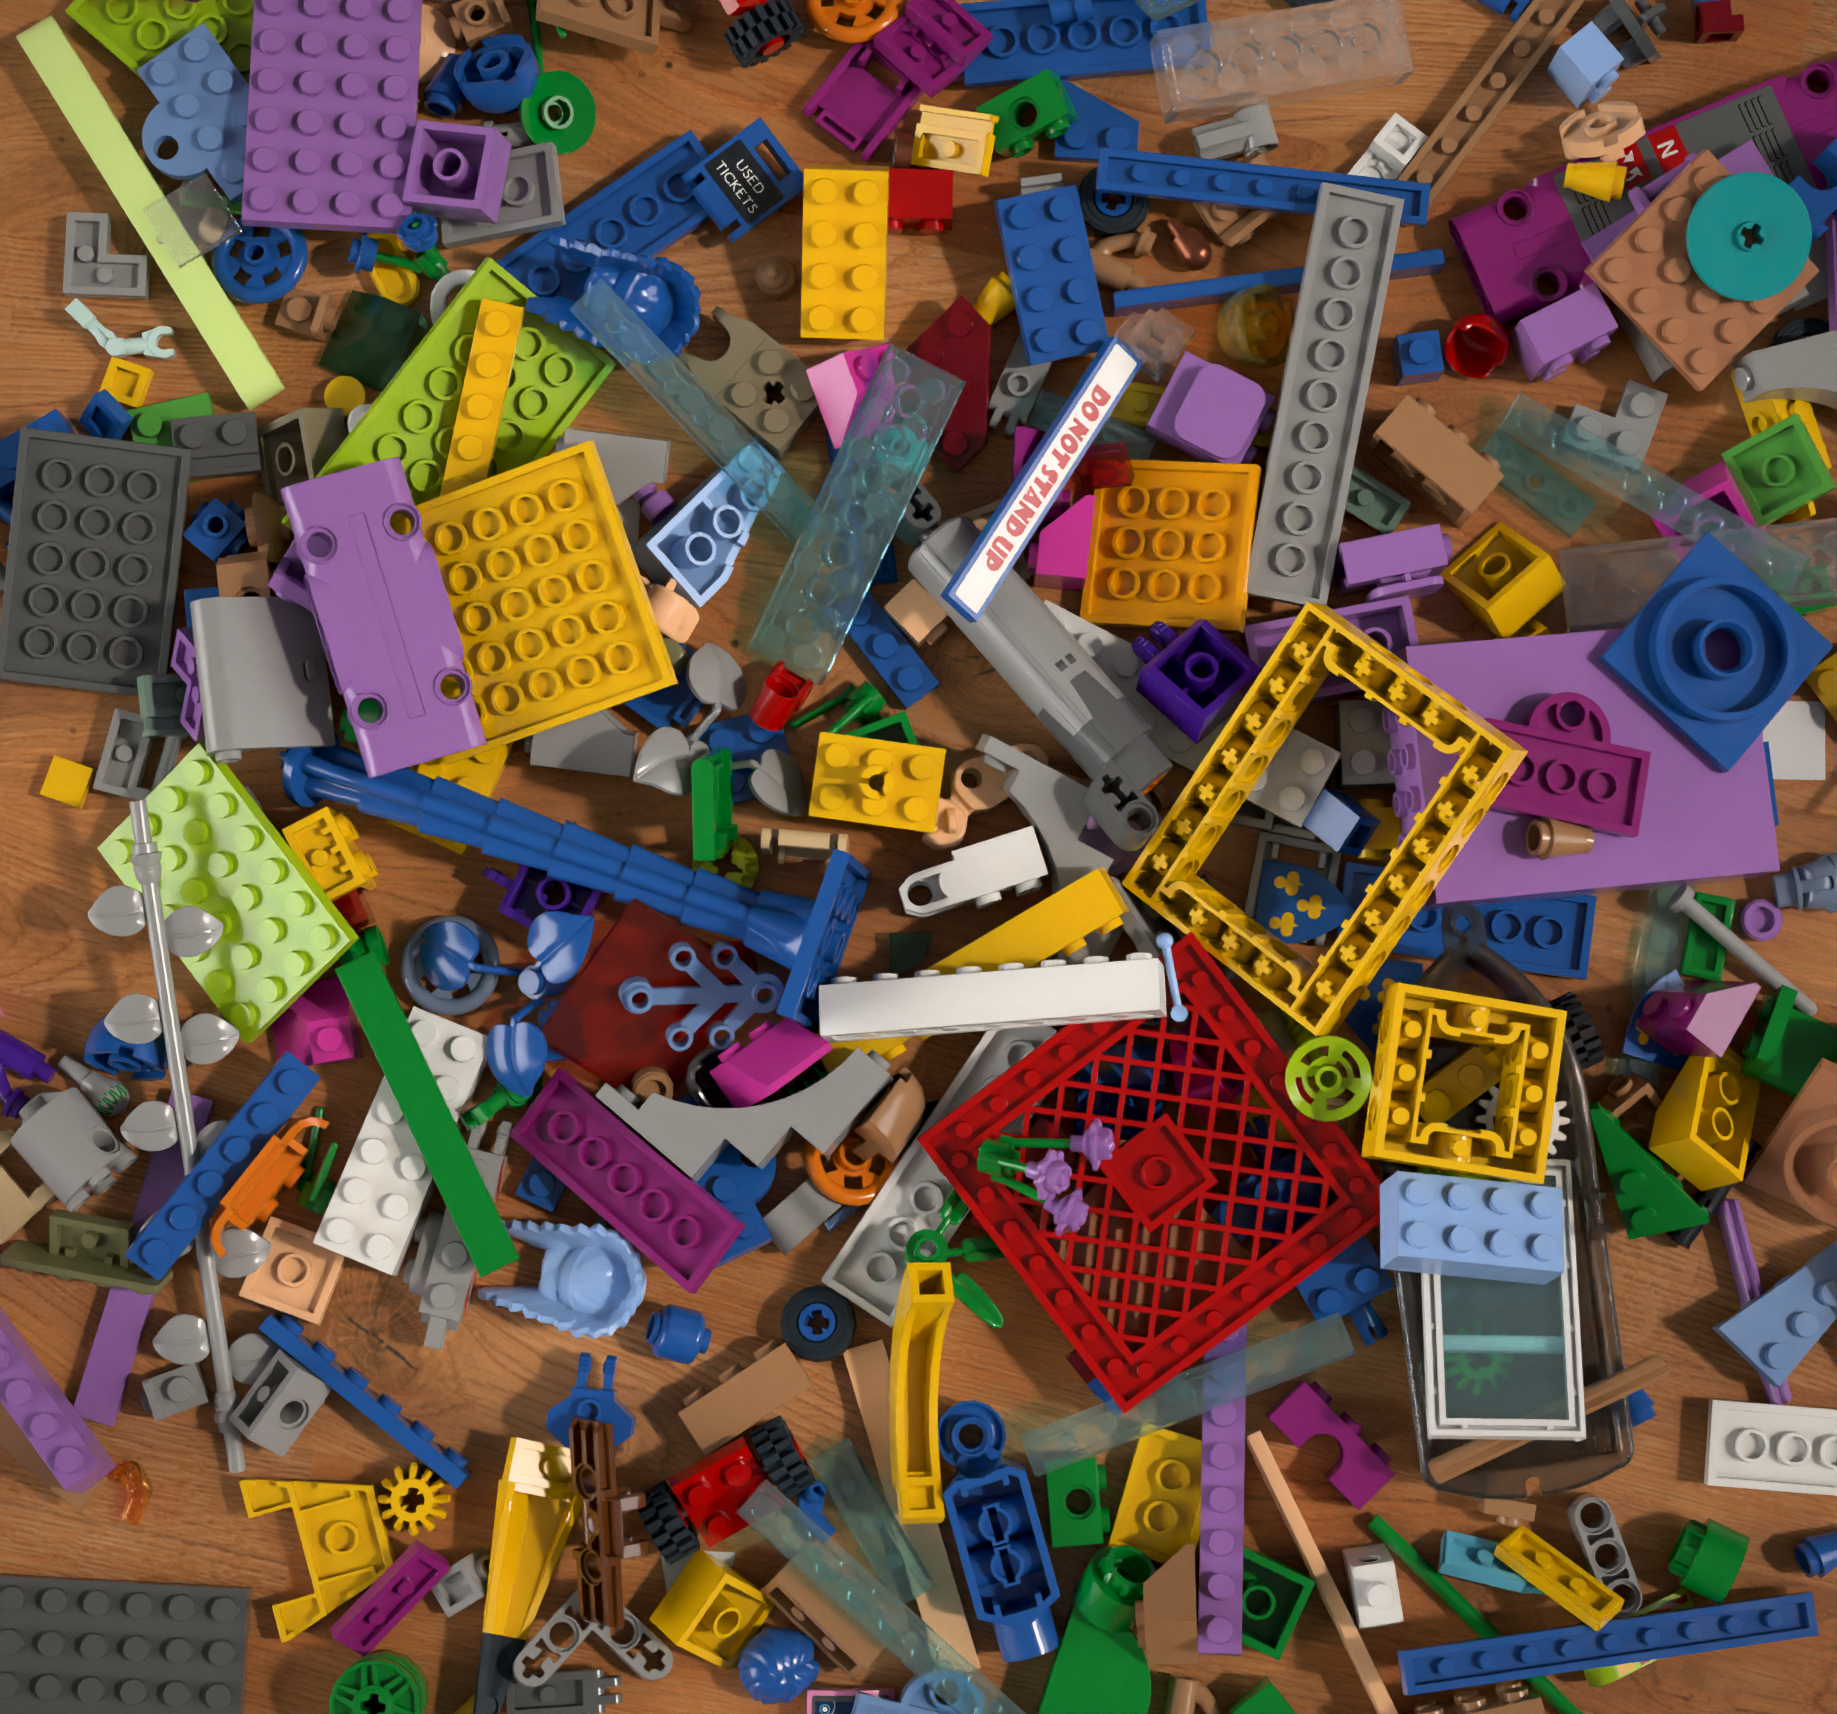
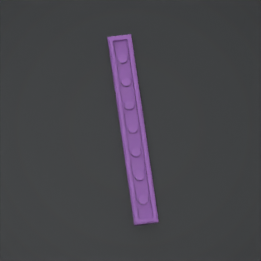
M171 1092L168 1104L174 1107L173 1094ZM190 1094L197 1136L198 1132L209 1124L215 1101ZM179 1139L170 1148L162 1151H153L131 1221L136 1223V1234L145 1221L162 1207L185 1178ZM116 1286L110 1288L73 1406L81 1418L111 1427L115 1426L155 1294L140 1295L132 1289Z

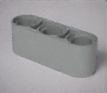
M1578 1494L1569 1502L1567 1515L1587 1572L1611 1590L1617 1585H1626L1629 1592L1628 1599L1615 1616H1632L1641 1607L1643 1600L1642 1591L1612 1509L1606 1501L1594 1494ZM1588 1503H1596L1599 1508L1598 1519L1593 1524L1584 1525L1580 1518L1582 1508ZM1603 1544H1611L1614 1550L1613 1559L1606 1565H1598L1595 1560L1596 1550Z

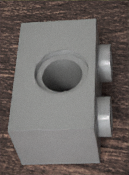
M279 1349L229 1420L247 1439L284 1457L292 1444L299 1438L300 1433L317 1409L322 1406L332 1388L293 1356Z

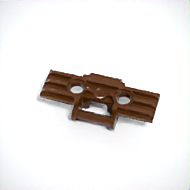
M582 1416L571 1417L572 1423L569 1426L572 1481L568 1482V1490L577 1492L580 1495L582 1507L583 1541L579 1543L580 1548L572 1550V1558L576 1559L579 1614L583 1617V1620L620 1630L624 1629L621 1559L649 1553L647 1539L634 1541L633 1536L623 1534L622 1515L634 1509L646 1507V1496L644 1492L631 1494V1488L621 1487L616 1482L613 1423Z

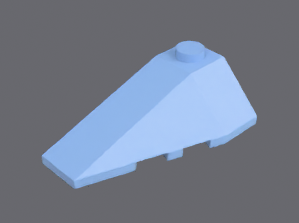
M756 436L750 439L631 547L638 565L654 583L663 586L670 578L676 580L674 592L688 600L695 608H701L728 581L734 569L732 565L741 547L745 546L750 536L748 532L758 512L763 509L782 470V466Z

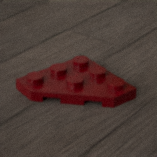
M963 295L898 356L906 383L897 410L912 426L919 428L926 435L930 446L955 473H959L988 445L987 420L988 403L990 401L991 369L989 367L992 326Z

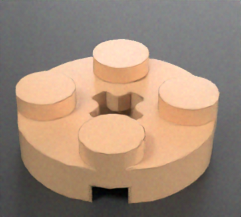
M1608 101L1597 104L1598 112L1585 115V110L1581 109L1571 114L1559 127L1565 157L1572 160L1599 156L1600 160L1604 162L1621 158L1625 153L1624 148L1630 146L1645 134L1641 112H1638V107L1634 103L1627 101Z

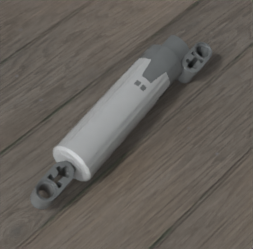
M888 464L884 466L877 475L869 495V500L875 512L906 545L917 547L909 558L908 570L1091 778L1092 782L1083 797L1084 807L1090 816L1119 848L1126 851L1141 849L1153 834L1159 822L1158 813L1146 796L1162 783L1173 767V764L1149 738L1154 728L1013 567L978 622L969 623L940 595L979 537L981 531L966 516L952 518L939 526L938 522L941 517L940 506L917 478L902 465ZM885 487L894 488L898 493L889 492ZM1127 821L1136 822L1140 825L1142 831L1134 830Z

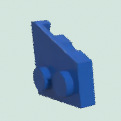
M1061 79L1079 119L1069 124L1071 127L1069 131L1055 138L1054 161L1098 164L1101 147L1138 150V120L1066 79Z

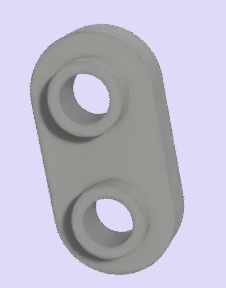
M431 1210L428 1218L421 1217L418 1221L414 1235V1241L420 1242L416 1259L409 1258L403 1276V1282L409 1284V1293L423 1295L444 1217L443 1213Z

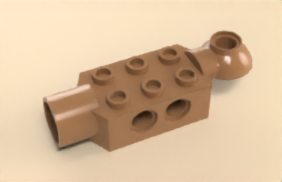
M253 493L252 507H247L245 510V524L249 544L251 547L258 546V552L227 555L225 558H218L216 569L219 597L277 596L275 590L267 585L285 555L284 543L294 540V533L281 523L287 515L285 504L280 505L274 498L264 493Z

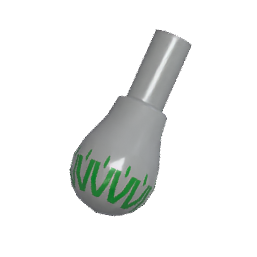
M70 1054L65 1055L61 1059L58 1067L81 1085L80 1089L87 1095L99 1114L105 1117H115L126 1110L129 1105L130 1094L123 1083L103 1076L96 1071L91 1072Z

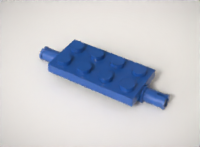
M1263 1115L1252 1118L1260 1133L1259 1135H1256L1249 1121L1245 1122L1244 1135L1267 1138L1268 1125ZM1249 1143L1257 1157L1256 1167L1263 1168L1266 1145ZM1273 1146L1270 1169L1293 1172L1296 1149ZM1303 1151L1300 1173L1322 1176ZM1247 1173L1237 1179V1185L1244 1196L1259 1197L1261 1175ZM1269 1177L1266 1199L1289 1202L1291 1180ZM1299 1181L1296 1203L1319 1207L1322 1184ZM1330 1185L1327 1205L1338 1198ZM1250 1205L1252 1211L1256 1216L1257 1206ZM1264 1207L1262 1228L1264 1230L1284 1232L1287 1210ZM1295 1211L1292 1232L1315 1214ZM1365 1234L1296 1285L1320 1328L1343 1315H1349L1364 1345H1371L1376 1342L1368 1326H1372L1379 1340L1388 1334L1387 1328L1384 1327L1370 1301L1395 1287L1386 1269H1380V1259ZM1269 1238L1273 1246L1277 1244L1279 1241H1281L1279 1239Z

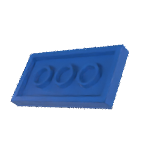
M1077 184L993 202L1028 367L1097 353L1108 338Z

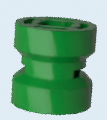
M378 925L365 928L362 934L358 935L359 939L340 957L342 965L374 951L382 967L390 964L388 950Z

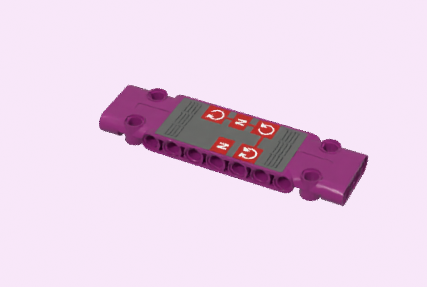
M1837 57L1824 63H1812L1804 71L1788 78L1786 75L1774 77L1645 131V134L1636 142L1624 148L1625 153L1621 158L1614 160L1618 161V166L1627 167L1622 200L1611 199V202L1608 203L1570 188H1564L1566 164L1536 177L1528 182L1523 189L1508 190L1497 200L1449 219L1448 227L1452 240L1485 314L1499 320L1502 325H1506L1595 283L1584 272L1592 261L1581 243L1635 210L1628 196L1629 190L1636 186L1641 189L1684 163L1685 156L1692 152L1698 155L1702 150L1708 149L1718 160L1752 139L1775 177L1789 185L1799 175L1811 187L1818 190H1827V182L1824 175L1812 162L1837 138ZM1812 79L1819 82L1823 93L1812 92L1807 87L1806 80ZM1598 156L1580 158L1571 163L1604 161H1601ZM1507 205L1516 206L1522 213V219L1510 220L1505 216L1503 207ZM1542 279L1550 281L1555 287V294L1547 296L1540 293L1536 282Z

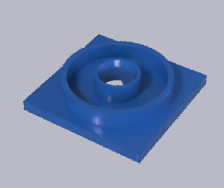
M1706 532L1692 546L1598 660L1717 768L1726 773L1732 769L1833 645L1709 532ZM1713 630H1724L1738 642L1740 658L1738 663L1730 670L1718 669L1706 658L1704 644L1707 636Z

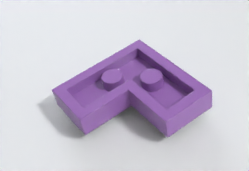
M178 628L171 666L187 684L180 723L196 742H205L193 628Z

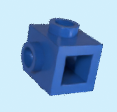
M216 497L210 503L207 501L202 503L191 516L193 523L182 534L216 564L218 558L244 553L250 545L246 532L245 511L231 499L226 505Z

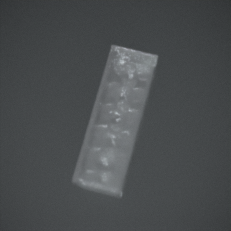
M1336 0L1158 30L1149 42L1165 124L1234 113L1258 104L1275 106L1402 84L1414 72L1400 0Z

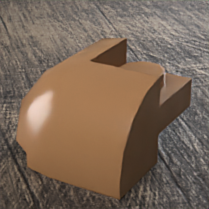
M902 1067L890 1074L894 1080L854 1129L861 1136V1140L852 1151L863 1161L876 1154H880L893 1163L920 1126L926 1109L923 1087L906 1067Z

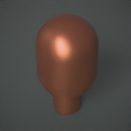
M1179 217L1170 220L1165 225V228L1174 238L1171 243L1174 254L1183 266L1189 270L1199 271L1206 268L1212 259V249L1200 231H1196L1194 227L1187 229Z

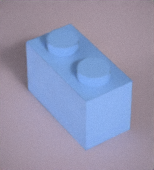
M1591 21L1559 47L1546 73L1578 109L1588 100L1592 105L1597 103L1612 89L1610 85L1619 78V74L1616 71L1624 58Z

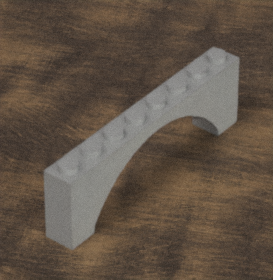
M573 427L565 429V436H558L556 453L580 443L594 440L616 506L651 483L663 484L667 482L671 440ZM608 709L526 737L524 752L531 753L530 765L630 777L635 769L639 731L628 730Z

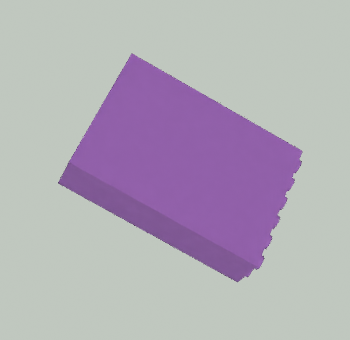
M1623 629L1406 646L1393 654L1483 719L1488 717L1524 725L1530 710L1541 700L1561 692H1574L1590 698L1602 709L1610 726L1611 744L1651 752L1640 829L1637 837L1629 838L1592 830L1594 845L1590 853L1540 860L1536 855H1531L1528 852L1525 842L1528 825L1530 822L1538 821L1539 819L1489 809L1420 911L1674 887L1684 884L1695 885L1746 880L1780 871L1762 732L1729 772L1723 773L1598 660ZM1721 629L1713 630L1707 636L1704 651L1708 661L1718 669H1732L1740 658L1737 640ZM1564 704L1560 711L1561 719L1566 725L1575 727L1579 721L1578 710L1571 704ZM1386 707L1383 710L1382 722L1385 732L1390 733L1391 750L1388 752L1387 763L1390 774L1395 775L1397 792L1393 794L1392 804L1395 816L1397 818L1400 817L1402 834L1398 836L1397 845L1399 848L1417 822L1413 818L1418 812L1425 810L1441 786L1438 783L1443 775H1449L1460 756L1438 751L1432 746L1434 741L1416 728L1404 726L1398 721L1400 717Z

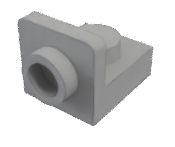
M199 1362L188 1364L142 1381L144 1390L140 1391V1399L145 1412L148 1415L153 1414L155 1421L212 1401Z
M484 1547L479 1548L450 1566V1570L431 1588L448 1618L486 1595L490 1555Z

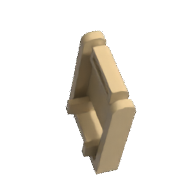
M762 827L761 850L765 856L778 857V865H785V858L826 861L827 869L834 848L849 853L850 842L848 834Z

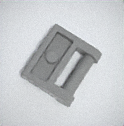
M115 708L93 789L137 801L144 800L175 768L182 741L187 740L188 736L166 737L152 789L140 788L154 738H143L142 732L145 731L144 720L141 719L140 714Z

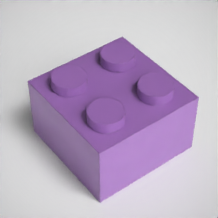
M417 120L402 201L407 205H411L416 213H422L424 216L430 214L438 218L497 224L512 144L496 128Z
M1593 283L1521 319L1510 334V346L1529 382L1540 377L1543 378L1544 382H1547L1567 371L1566 367L1573 363L1575 359L1578 358L1582 364L1603 353L1602 348L1611 343L1609 337L1618 328V325L1597 285Z

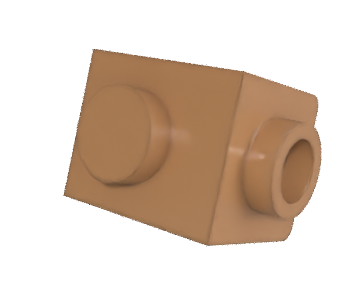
M1484 1467L1482 1477L1476 1476L1473 1485L1472 1500L1478 1502L1477 1509L1485 1514L1497 1515L1496 1523L1521 1527L1522 1520L1534 1522L1537 1505L1529 1500L1495 1495L1498 1472Z

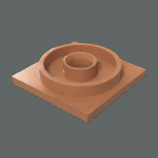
M1822 1058L1746 1170L1743 1182L1801 1208L1818 1220L1837 1227V1064Z

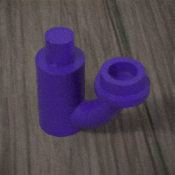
M0 1030V1100L4 1105L2 1115L6 1118L11 1116L14 1119H18L20 1117L19 1111L30 1101V1098L24 1095V1090L20 1088L13 1092L6 1076V1067L28 1080L37 1077L47 1084L53 1079L57 1069L45 1063L46 1055L4 1030Z

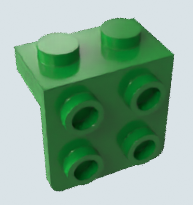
M1782 984L1771 995L1765 994L1758 1005L1755 1017L1759 1019L1755 1030L1749 1034L1744 1044L1742 1053L1746 1056L1740 1073L1796 1097L1822 1058L1835 1063L1837 1057V1028L1793 1009L1798 991Z

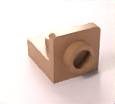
M293 288L283 297L275 325L279 329L325 342L328 331L333 332L339 319V308H336L337 303L331 294L322 292L321 295Z

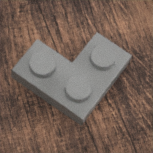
M67 212L62 293L66 297L149 300L151 259L147 255L110 254L112 217L108 213Z
M1629 380L1625 385L1614 417L1576 403L1573 406L1559 445L1637 474L1642 467L1668 394Z

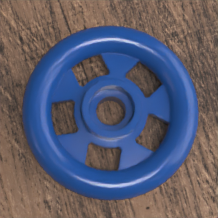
M241 217L231 222L226 227L221 240L215 243L212 254L213 273L224 292L230 297L248 304L269 303L290 292L301 279L308 260L307 243L301 229L266 227L270 228V236L268 238L254 237L255 229L263 227L243 226ZM236 241L244 243L238 258L229 256ZM289 241L291 255L280 258V251L277 245ZM264 251L260 259L253 260L257 253ZM240 269H243L248 275L252 276L245 285L240 284L234 279V276ZM278 269L282 276L275 282L266 285L263 278L272 275Z

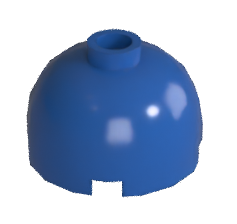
M504 33L490 36L481 40L483 48L472 54L469 47L461 54L455 63L453 74L465 98L477 109L485 113L494 114L514 113L519 110L522 99L531 97L538 81L537 76L539 75L537 59L529 42L526 44L524 38L518 34Z
M106 1016L102 1017L92 1028L84 1048V1061L114 1076H117L118 1069L135 1072L131 1080L158 1081L164 1079L168 1069V1060L163 1032L151 1042L131 1044L114 1037L107 1030L104 1024Z

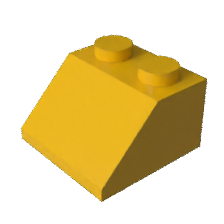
M1501 521L1439 575L1443 576L1446 586L1479 623L1501 639L1510 638L1567 588L1550 555Z
M698 1549L649 1620L677 1646L730 1672L739 1659L741 1651L747 1646L748 1641L754 1637L775 1604L760 1591L761 1587L725 1562Z

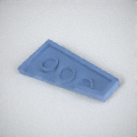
M1837 1240L1807 1260L1805 1265L1797 1271L1780 1279L1774 1284V1287L1760 1297L1753 1298L1740 1308L1741 1310L1727 1320L1723 1319L1712 1327L1772 1386L1779 1387L1837 1318Z

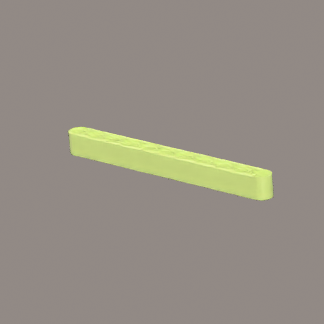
M49 15L18 34L16 38L245 405L251 411L285 390L282 381L232 301L221 288L212 269L53 16Z

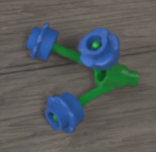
M413 210V214L408 215L399 226V239L403 240L404 245L408 246L410 250L418 252L412 260L377 252L379 240L367 237V233L363 232L361 239H352L348 262L355 264L354 271L356 273H359V270L372 272L375 261L407 268L419 274L424 272L429 279L435 278L438 282L451 271L447 268L448 262L442 257L435 246L438 240V231L436 229L438 222L436 218L430 214L424 216L422 213H416Z

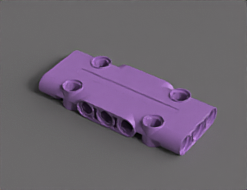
M400 457L373 462L282 488L280 491L297 543V555L303 563L306 572L304 583L335 685L339 694L344 696L347 706V718L354 728L368 777L373 778L487 744L471 692L472 680L465 672L462 663L464 650L434 550L430 542L425 541L421 529L422 517L414 506ZM400 513L409 519L411 528L408 534L401 535L392 530L390 526L391 515ZM319 536L326 540L329 546L328 555L319 558L313 556L307 549L308 538ZM444 677H453L458 681L460 694L456 699L447 698L442 694L440 683ZM362 700H369L377 705L379 716L375 723L364 722L360 718L358 706Z

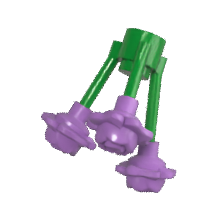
M1094 1118V1121L1085 1131L1084 1135H1071L1070 1139L1015 1138L1003 1134L999 1141L986 1138L979 1150L977 1170L990 1174L991 1181L1005 1184L1043 1204V1209L1054 1214V1223L1057 1224L1055 1229L1056 1235L1061 1236L1065 1230L1077 1232L1086 1221L1089 1205L1082 1201L1083 1193L1080 1188H1077L1071 1195H1066L1062 1199L1055 1196L1067 1190L1070 1185L1069 1178L1072 1175L1070 1166L1064 1162V1152L1050 1149L1045 1158L1039 1161V1163L1030 1161L1027 1164L1020 1162V1151L1014 1150V1148H1070L1071 1152H1083L1086 1159L1092 1164V1170L1097 1171L1102 1160H1110L1112 1158V1151L1115 1148L1113 1132L1111 1129L1102 1127L1099 1118ZM1016 1171L1025 1173L1027 1178L1034 1179L1033 1183L1037 1190L1008 1175L1014 1176Z

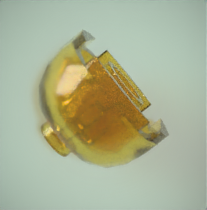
M1261 283L1242 289L1232 294L1219 310L1216 320V335L1219 345L1228 359L1243 368L1266 369L1286 362L1295 312L1289 300L1282 301L1279 295L1275 293L1280 290L1273 285Z

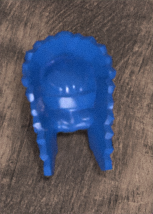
M550 234L547 241L548 245L567 255L570 260L591 268V273L584 285V295L580 302L561 296L528 297L525 311L541 315L544 322L557 325L561 330L572 331V334L577 336L578 339L588 340L594 346L606 348L607 352L612 356H622V360L628 365L637 363L645 367L651 364L663 366L667 359L679 357L682 347L689 344L690 337L694 336L699 329L700 318L698 315L701 311L699 304L701 292L698 286L694 285V276L684 270L683 266L669 261L667 257H656L653 259L649 254L636 256L626 251L619 252L605 245L599 247L594 243L576 238L565 240Z

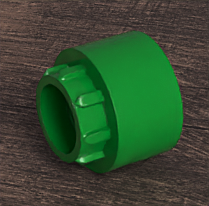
M1708 1518L1704 1524L1694 1519L1689 1520L1677 1538L1667 1567L1671 1573L1680 1577V1586L1720 1604L1735 1581L1747 1552L1750 1538L1711 1518Z
M1115 1545L1097 1551L1074 1586V1599L1083 1616L1095 1626L1109 1632L1122 1633L1133 1629L1136 1626L1135 1600H1143V1583L1155 1573L1151 1560L1139 1549L1128 1545Z

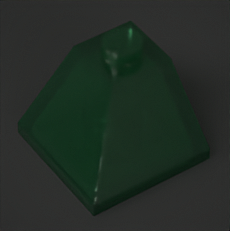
M352 290L318 365L341 376H351L362 385L381 393L419 345L428 327V323L422 313L386 297Z

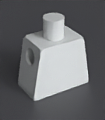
M1378 1543L1342 1549L1353 1621L1357 1630L1403 1622L1395 1564L1386 1545ZM1377 1559L1376 1561L1372 1562H1362L1365 1560Z

